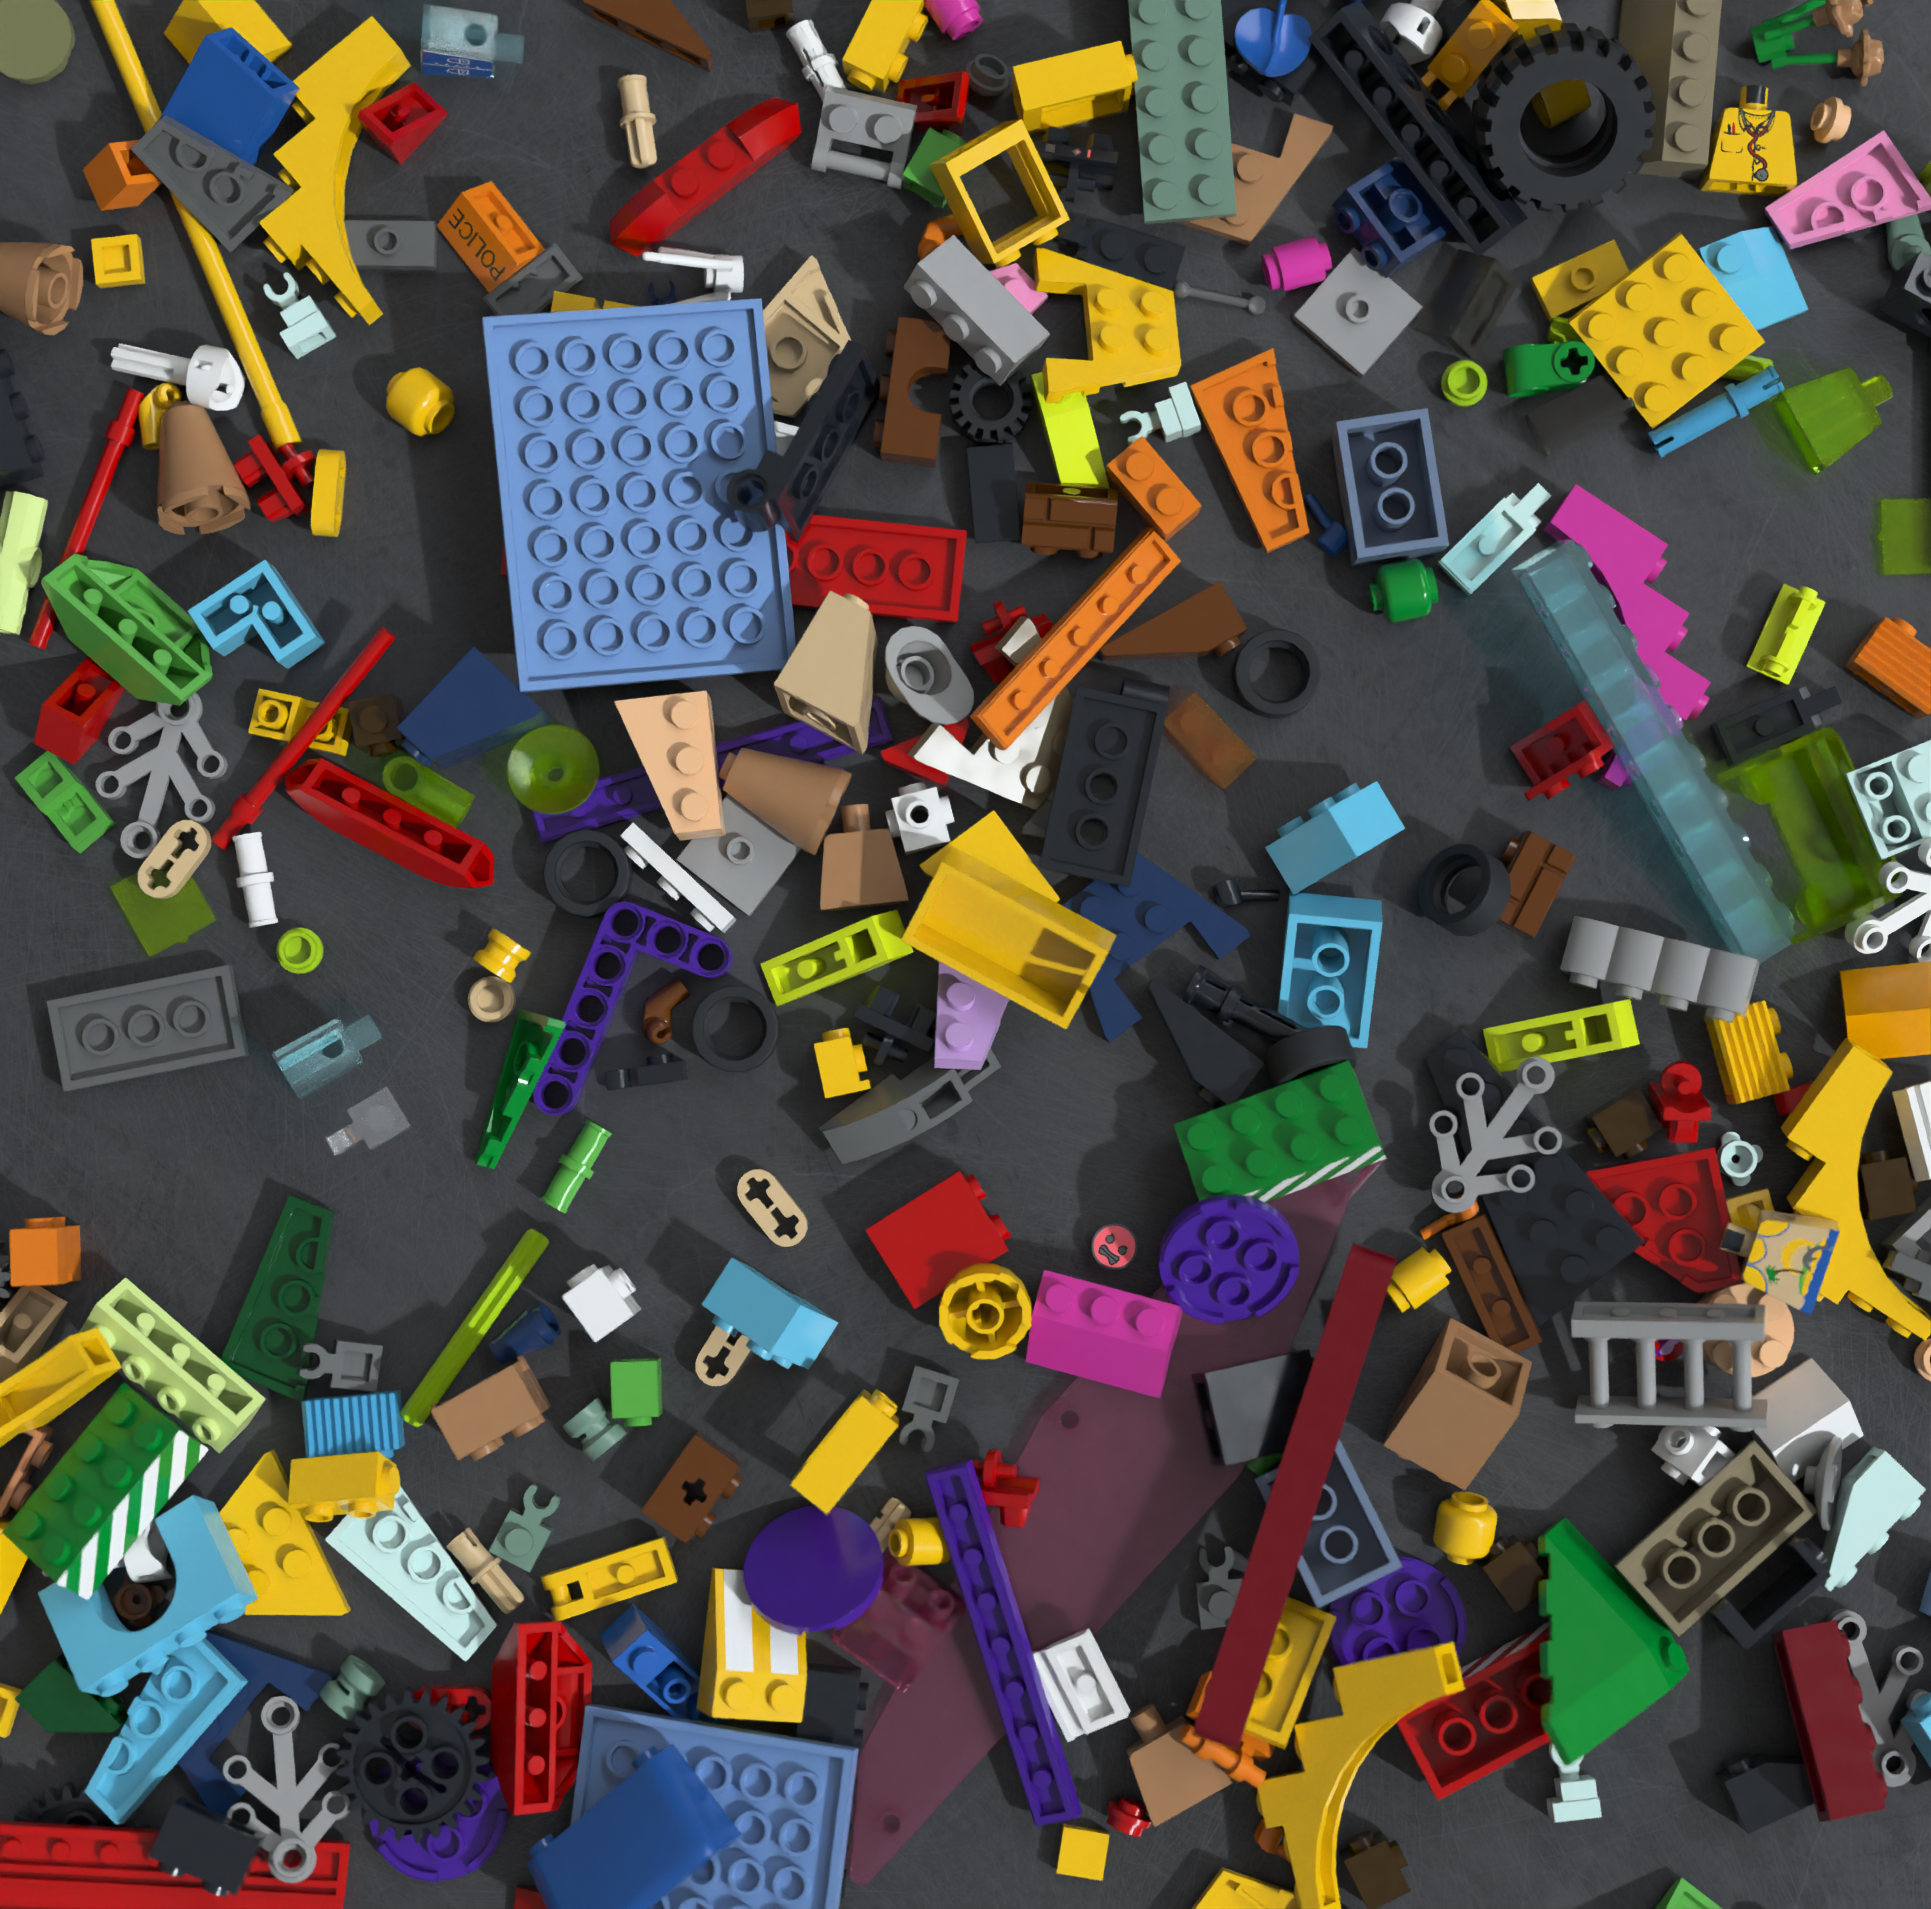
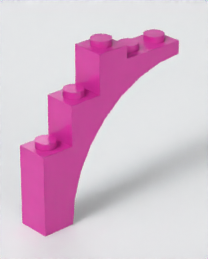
M1575 484L1567 492L1543 530L1568 549L1594 579L1612 612L1622 644L1626 678L1623 716L1615 740V747L1596 781L1612 792L1620 788L1622 784L1629 787L1644 766L1638 759L1647 745L1654 749L1669 728V725L1663 722L1665 718L1677 726L1686 721L1688 717L1694 721L1700 715L1709 701V697L1704 692L1711 682L1665 652L1666 649L1674 652L1685 637L1688 629L1683 626V623L1690 614L1644 584L1645 580L1652 584L1664 568L1667 561L1661 555L1668 544Z

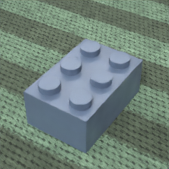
M1428 408L1337 421L1330 434L1351 567L1442 553L1448 547L1449 539Z
M1340 1439L1338 1440L1297 1566L1317 1608L1403 1567ZM1279 1468L1255 1479L1266 1505Z

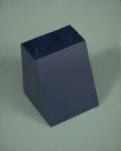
M473 646L405 718L397 729L406 737L400 744L420 763L422 762L425 766L429 767L434 762L443 769H446L545 728L552 719L524 692H520V689Z

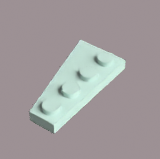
M401 1485L398 1493L395 1494L394 1510L377 1511L375 1517L365 1519L354 1518L347 1514L325 1539L326 1542L465 1662L497 1626L495 1620Z

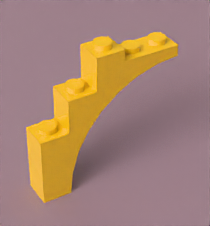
M373 16L368 18L293 81L300 89L295 96L297 101L291 106L307 126L273 155L283 167L277 173L278 176L295 191L293 195L259 222L269 235L263 243L280 263L288 258L298 270L307 265L323 285L331 280L340 290L334 296L336 301L351 318L359 313L368 325H371L383 315V312L365 288L351 256L344 224L345 183L352 151L363 128L357 118L359 111L379 101L385 91L411 66L401 48Z
M1845 1038L1797 1107L1780 1127L1786 1137L1790 1139L1786 1144L1789 1149L1807 1161H1810L1813 1155L1816 1156L1786 1198L1795 1210L1793 1214L1837 1221L1840 1232L1816 1300L1821 1302L1826 1297L1838 1305L1849 1290L1850 1292L1847 1294V1297L1853 1303L1867 1312H1871L1875 1307L1887 1315L1888 1318L1885 1322L1899 1334L1909 1338L1913 1332L1926 1341L1931 1334V1317L1905 1296L1883 1271L1869 1244L1859 1208L1857 1171L1861 1141L1873 1105L1891 1076L1892 1071L1883 1061L1848 1038Z
M99 1328L67 1337L36 1361L0 1383V1447L17 1434L49 1424L122 1368L105 1338L99 1332Z
M1454 1642L1352 1662L1333 1668L1335 1676L1333 1690L1337 1701L1342 1705L1343 1713L1316 1718L1294 1725L1296 1732L1295 1750L1299 1759L1303 1762L1304 1769L1265 1778L1263 1783L1257 1788L1256 1803L1260 1814L1264 1817L1266 1829L1283 1826L1285 1833L1283 1839L1284 1851L1292 1864L1296 1881L1294 1886L1295 1899L1302 1909H1341L1336 1876L1337 1833L1347 1793L1361 1763L1377 1740L1404 1715L1432 1699L1465 1689Z

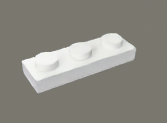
M634 823L620 835L628 843L624 848V852L642 869L650 863L662 875L657 880V883L676 901L683 894L696 906L690 914L709 932L717 926L725 933L737 920Z

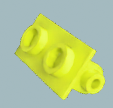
M1785 583L1782 585L1746 667L1787 686L1789 685L1826 603L1816 598L1818 592L1805 586H1801L1798 590Z

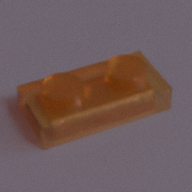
M1196 692L1190 695L1165 719L1164 729L1223 791L1258 759Z

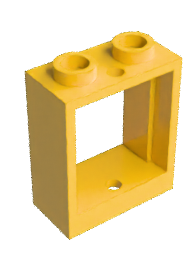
M1121 41L1013 66L1011 94L1017 119H1022L1029 135L1046 131L1048 127L1060 128L1127 112L1130 96L1135 95L1134 82L1138 81L1137 69L1133 55L1124 54Z
M1022 119L1004 121L929 164L972 254L982 264H995L997 268L1005 266L1021 256L1020 248L1033 242L1034 246L1051 240L1059 234L1056 227L1070 220ZM1007 150L1038 216L991 243L959 176Z
M863 1389L796 1472L790 1485L824 1513L828 1514L898 1427L900 1417L895 1414L898 1406L878 1389L872 1395Z

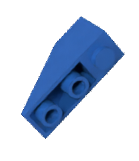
M634 1604L599 1635L612 1663L673 1717L722 1725L728 1719L710 1717L696 1709L701 1671L667 1634Z

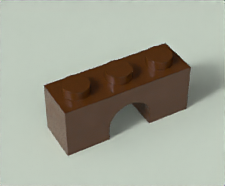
M899 316L897 330L888 329L885 357H893L891 375L882 374L879 402H887L885 420L876 419L873 447L881 448V461L936 468L941 414L919 410L912 404L908 395L913 384L921 378L928 376L948 378L952 340L946 335L943 327L937 321Z

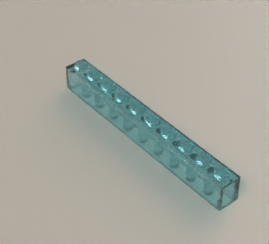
M1573 539L1557 541L1513 568L1512 572L1584 699L1615 745L1613 750L1727 950L1730 953L1757 959L1761 964L1799 939L1792 927L1795 924V919L1788 907L1783 902H1778L1770 888L1773 885V881L1769 872L1761 863L1755 862L1748 850L1751 842L1747 833L1739 824L1733 823L1725 809L1728 807V801L1723 791L1716 784H1711L1703 768L1706 767V762L1701 752L1693 744H1688L1681 731L1684 725L1679 713L1672 705H1666L1658 691L1661 683L1657 674L1648 664H1643L1635 649L1638 648V642L1635 635L1627 625H1621L1613 611V608L1616 606L1613 596L1603 584H1598L1590 570L1593 567V563L1588 552L1581 544H1575Z

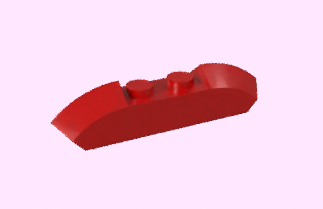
M773 97L754 106L728 123L641 189L609 221L611 244L636 257L641 256L646 251H651L790 146L802 133L798 104Z
M322 758L309 759L285 776L287 793L302 809L326 827L426 879L443 885L458 888H476L493 885L494 855L484 842Z

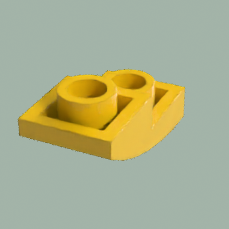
M259 688L248 733L288 743L319 703ZM340 707L308 748L346 756L352 732L349 709Z

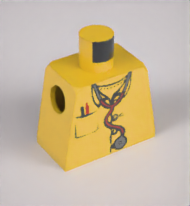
M1760 85L1741 87L1739 108H1725L1717 118L1709 146L1708 165L1703 171L1700 191L1782 197L1797 185L1790 115L1784 111L1767 110V87Z

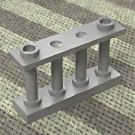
M1575 1301L1571 1318L1572 1337H1584L1588 1341L1590 1395H1578L1575 1423H1587V1425L1594 1428H1607L1614 1424L1729 1427L1738 1432L1766 1428L1767 1399H1752L1751 1344L1755 1341H1764L1765 1304ZM1611 1338H1631L1632 1341L1636 1342L1637 1396H1609L1607 1341ZM1659 1339H1679L1684 1344L1685 1398L1656 1397L1655 1342ZM1707 1340H1727V1342L1732 1344L1733 1399L1704 1398L1703 1343Z

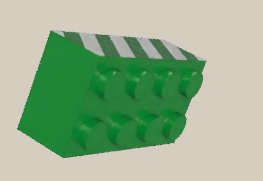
M1349 1060L1174 1124L1199 1201L1221 1195H1242L1268 1202L1387 1159L1357 1075Z
M123 1382L2 1533L57 1584L88 1600L209 1449L154 1401Z

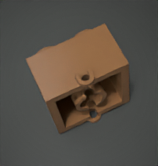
M522 1355L517 1356L518 1362L440 1406L436 1403L431 1405V1413L457 1460L470 1454L475 1462L505 1444L501 1438L502 1435L511 1431L516 1439L545 1421L541 1413L550 1408L551 1404Z

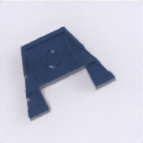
M1139 853L1136 856L1129 888L1094 881L1062 905L1117 935L1088 989L1104 1037L1108 1043L1143 1018L1115 982V977L1187 923H1191L1218 960L1253 935L1248 928Z
M209 1629L205 1631V1638L248 1682L182 1756L178 1764L207 1808L227 1817L228 1810L238 1803L247 1790L241 1785H233L226 1780L223 1774V1765L213 1758L216 1750L268 1683L272 1684L307 1712L320 1697L319 1692L329 1680H333L336 1675L326 1669L308 1666L289 1656L271 1653L255 1647L252 1643ZM229 1770V1775L232 1778L240 1779Z

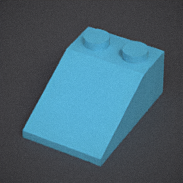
M1289 892L1278 1013L1309 1029L1325 1025H1339L1346 1029L1352 1047L1367 1048L1382 930L1381 900L1309 893H1296L1293 895L1292 892Z

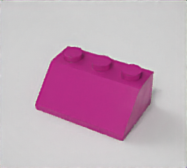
M1044 1270L1031 1318L1026 1362L1160 1398L1183 1314L1182 1308L1178 1305Z

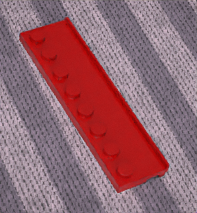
M0 1821V1909H343L350 1840L321 1839L314 1847L317 1860L313 1872L305 1880L292 1884L282 1882L273 1875L269 1867V1852L261 1847L243 1888L236 1895L228 1892L226 1897H221L204 1890L200 1886L202 1880L185 1873L183 1878H179L157 1868L159 1861L148 1856L160 1830ZM295 1850L289 1851L284 1857V1864L288 1868H296L302 1861L301 1853Z

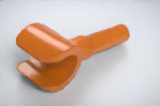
M1462 1195L1455 1196V1197H1452V1198H1453V1199H1457V1198H1460ZM1477 1199L1466 1211L1444 1215L1419 1230L1424 1240L1450 1225L1453 1226L1456 1223L1476 1217L1479 1212Z
M1261 1819L1254 1834L1255 1841L1264 1851L1277 1854L1291 1864L1281 1843L1285 1834L1283 1827L1266 1829L1265 1820Z

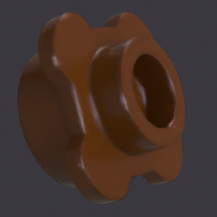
M126 1574L123 1577V1587L120 1588L110 1601L116 1614H120L125 1619L132 1620L136 1627H145L152 1621L151 1613L155 1606L164 1601L165 1591L160 1585L152 1586L147 1582L135 1583ZM135 1595L141 1597V1603L136 1604L133 1601Z

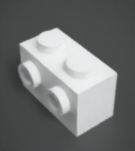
M595 1264L586 1267L567 1281L572 1290L562 1296L594 1342L602 1339L642 1310L631 1295L636 1291V1288L630 1278L621 1268L613 1271L610 1265L599 1270Z

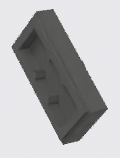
M344 220L351 256L357 269L436 270L437 224L435 221Z
M553 243L483 297V300L495 316L545 313L552 306L554 291L571 293L584 283V279L557 244Z

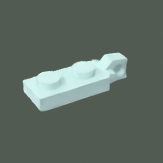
M1538 483L1522 500L1514 493L1510 494L1507 498L1504 497L1437 565L1470 596L1536 531L1535 528L1542 521L1534 513L1551 495Z

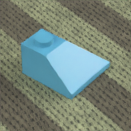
M1774 226L1741 231L1701 247L1696 251L1757 331L1808 310Z

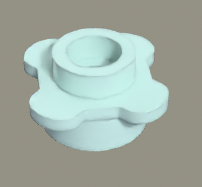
M1727 1132L1721 1136L1720 1141L1722 1145L1716 1153L1720 1173L1730 1177L1734 1185L1744 1186L1750 1182V1174L1756 1168L1757 1163L1762 1160L1763 1151L1758 1145H1750L1745 1141H1741L1737 1133ZM1735 1154L1740 1158L1738 1163H1733L1731 1160Z

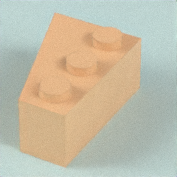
M707 691L614 701L678 839L682 841L726 836L720 778H718L719 768L712 702Z

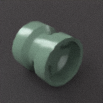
M599 1398L595 1399L562 1426L571 1438H580L583 1445L582 1452L591 1463L627 1434L619 1422H612L606 1418L607 1408Z
M350 1655L340 1666L341 1674L336 1680H329L319 1694L323 1701L337 1714L349 1721L355 1722L353 1720L355 1714L358 1711L363 1712L365 1710L364 1702L369 1697L376 1696L384 1687L385 1681L366 1662Z

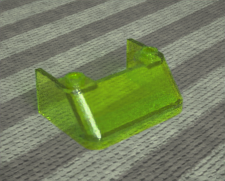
M1831 727L1822 728L1716 775L1720 784L1739 776V786L1744 796L1759 805L1770 802L1807 885L1799 890L1798 900L1795 903L1796 913L1800 921L1807 928L1789 937L1793 946L1854 922L1902 896L1905 892L1892 893L1879 882L1881 868L1889 862H1897L1895 855L1882 860L1878 859L1844 774L1856 769L1843 740ZM1900 872L1893 875L1891 883L1898 879Z

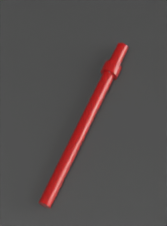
M127 389L116 420H110L104 435V438L108 440L58 566L73 554L83 555L124 448H130L136 433L133 426L138 416L139 405L145 398V394L137 390ZM47 595L27 642L43 650L47 646L58 618Z
M381 626L247 794L241 793L231 805L230 810L232 813L211 838L218 847L226 850L233 842V836H237L246 824L252 825L264 810L261 805L394 642L396 636L392 632Z

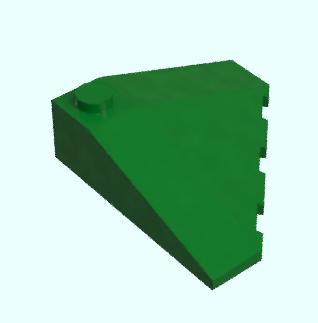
M1564 1517L1557 1520L1538 1537V1555L1542 1557L1547 1556V1560H1549L1548 1579L1539 1581V1615L1544 1618L1549 1617L1550 1641L1540 1643L1541 1678L1545 1680L1550 1679L1552 1684L1551 1704L1541 1706L1542 1725L1564 1766H1568L1576 1762L1669 1692L1690 1671V1668L1686 1663L1682 1648L1675 1642L1668 1627L1571 1522Z

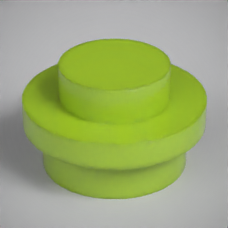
M1468 360L1452 363L1445 370L1441 378L1443 395L1450 403L1460 407L1476 404L1483 397L1487 389V377L1484 370L1478 364Z
M306 928L288 930L281 936L276 948L280 964L286 970L296 974H305L313 971L320 964L324 953L323 944L319 936Z

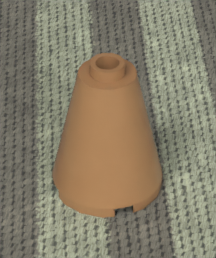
M0 242V311L40 334L56 335L64 330L69 322L62 319L68 308L77 309L83 287V266L80 259L73 258L71 252L75 250L72 246L62 243Z
M180 401L170 405L168 410L162 414L160 423L156 508L158 524L165 531L185 535L184 527H198L200 534H208L227 529L241 522L245 518L244 509L250 510L251 507L249 497L206 409L193 405L189 401Z
M741 748L738 755L729 752L718 778L725 780L723 790L804 852L816 855L845 794L852 773L845 771L844 768Z

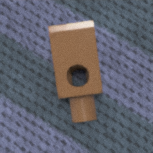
M868 804L841 807L843 833L824 836L820 895L821 911L831 912L909 903L908 893L889 828L871 830Z
M1152 1703L1140 1708L1129 1717L1141 1739L1129 1745L1126 1750L1154 1827L1232 1784L1230 1777L1226 1775L1225 1768L1211 1759L1203 1761L1192 1754L1190 1746L1179 1740L1182 1729L1189 1724L1183 1716L1165 1725L1155 1705Z

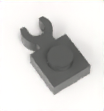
M334 1339L332 1352H327L323 1347L314 1342L300 1344V1350L308 1353L314 1352L317 1356V1362L312 1368H297L296 1373L301 1377L316 1379L324 1373H329L327 1385L330 1387L371 1392L377 1391L383 1351L381 1344Z
M915 1364L902 1407L903 1411L914 1414L913 1420L903 1426L900 1432V1444L906 1445L909 1434L914 1430H920L926 1436L923 1451L929 1452L935 1442V1433L931 1427L932 1422L935 1420L946 1424L960 1380L959 1377Z
M1229 1544L1223 1545L1224 1559L1219 1564L1208 1562L1205 1547H1199L1198 1562L1208 1576L1207 1580L1195 1581L1201 1630L1227 1627L1242 1583L1241 1576L1228 1577V1571L1234 1562V1554Z

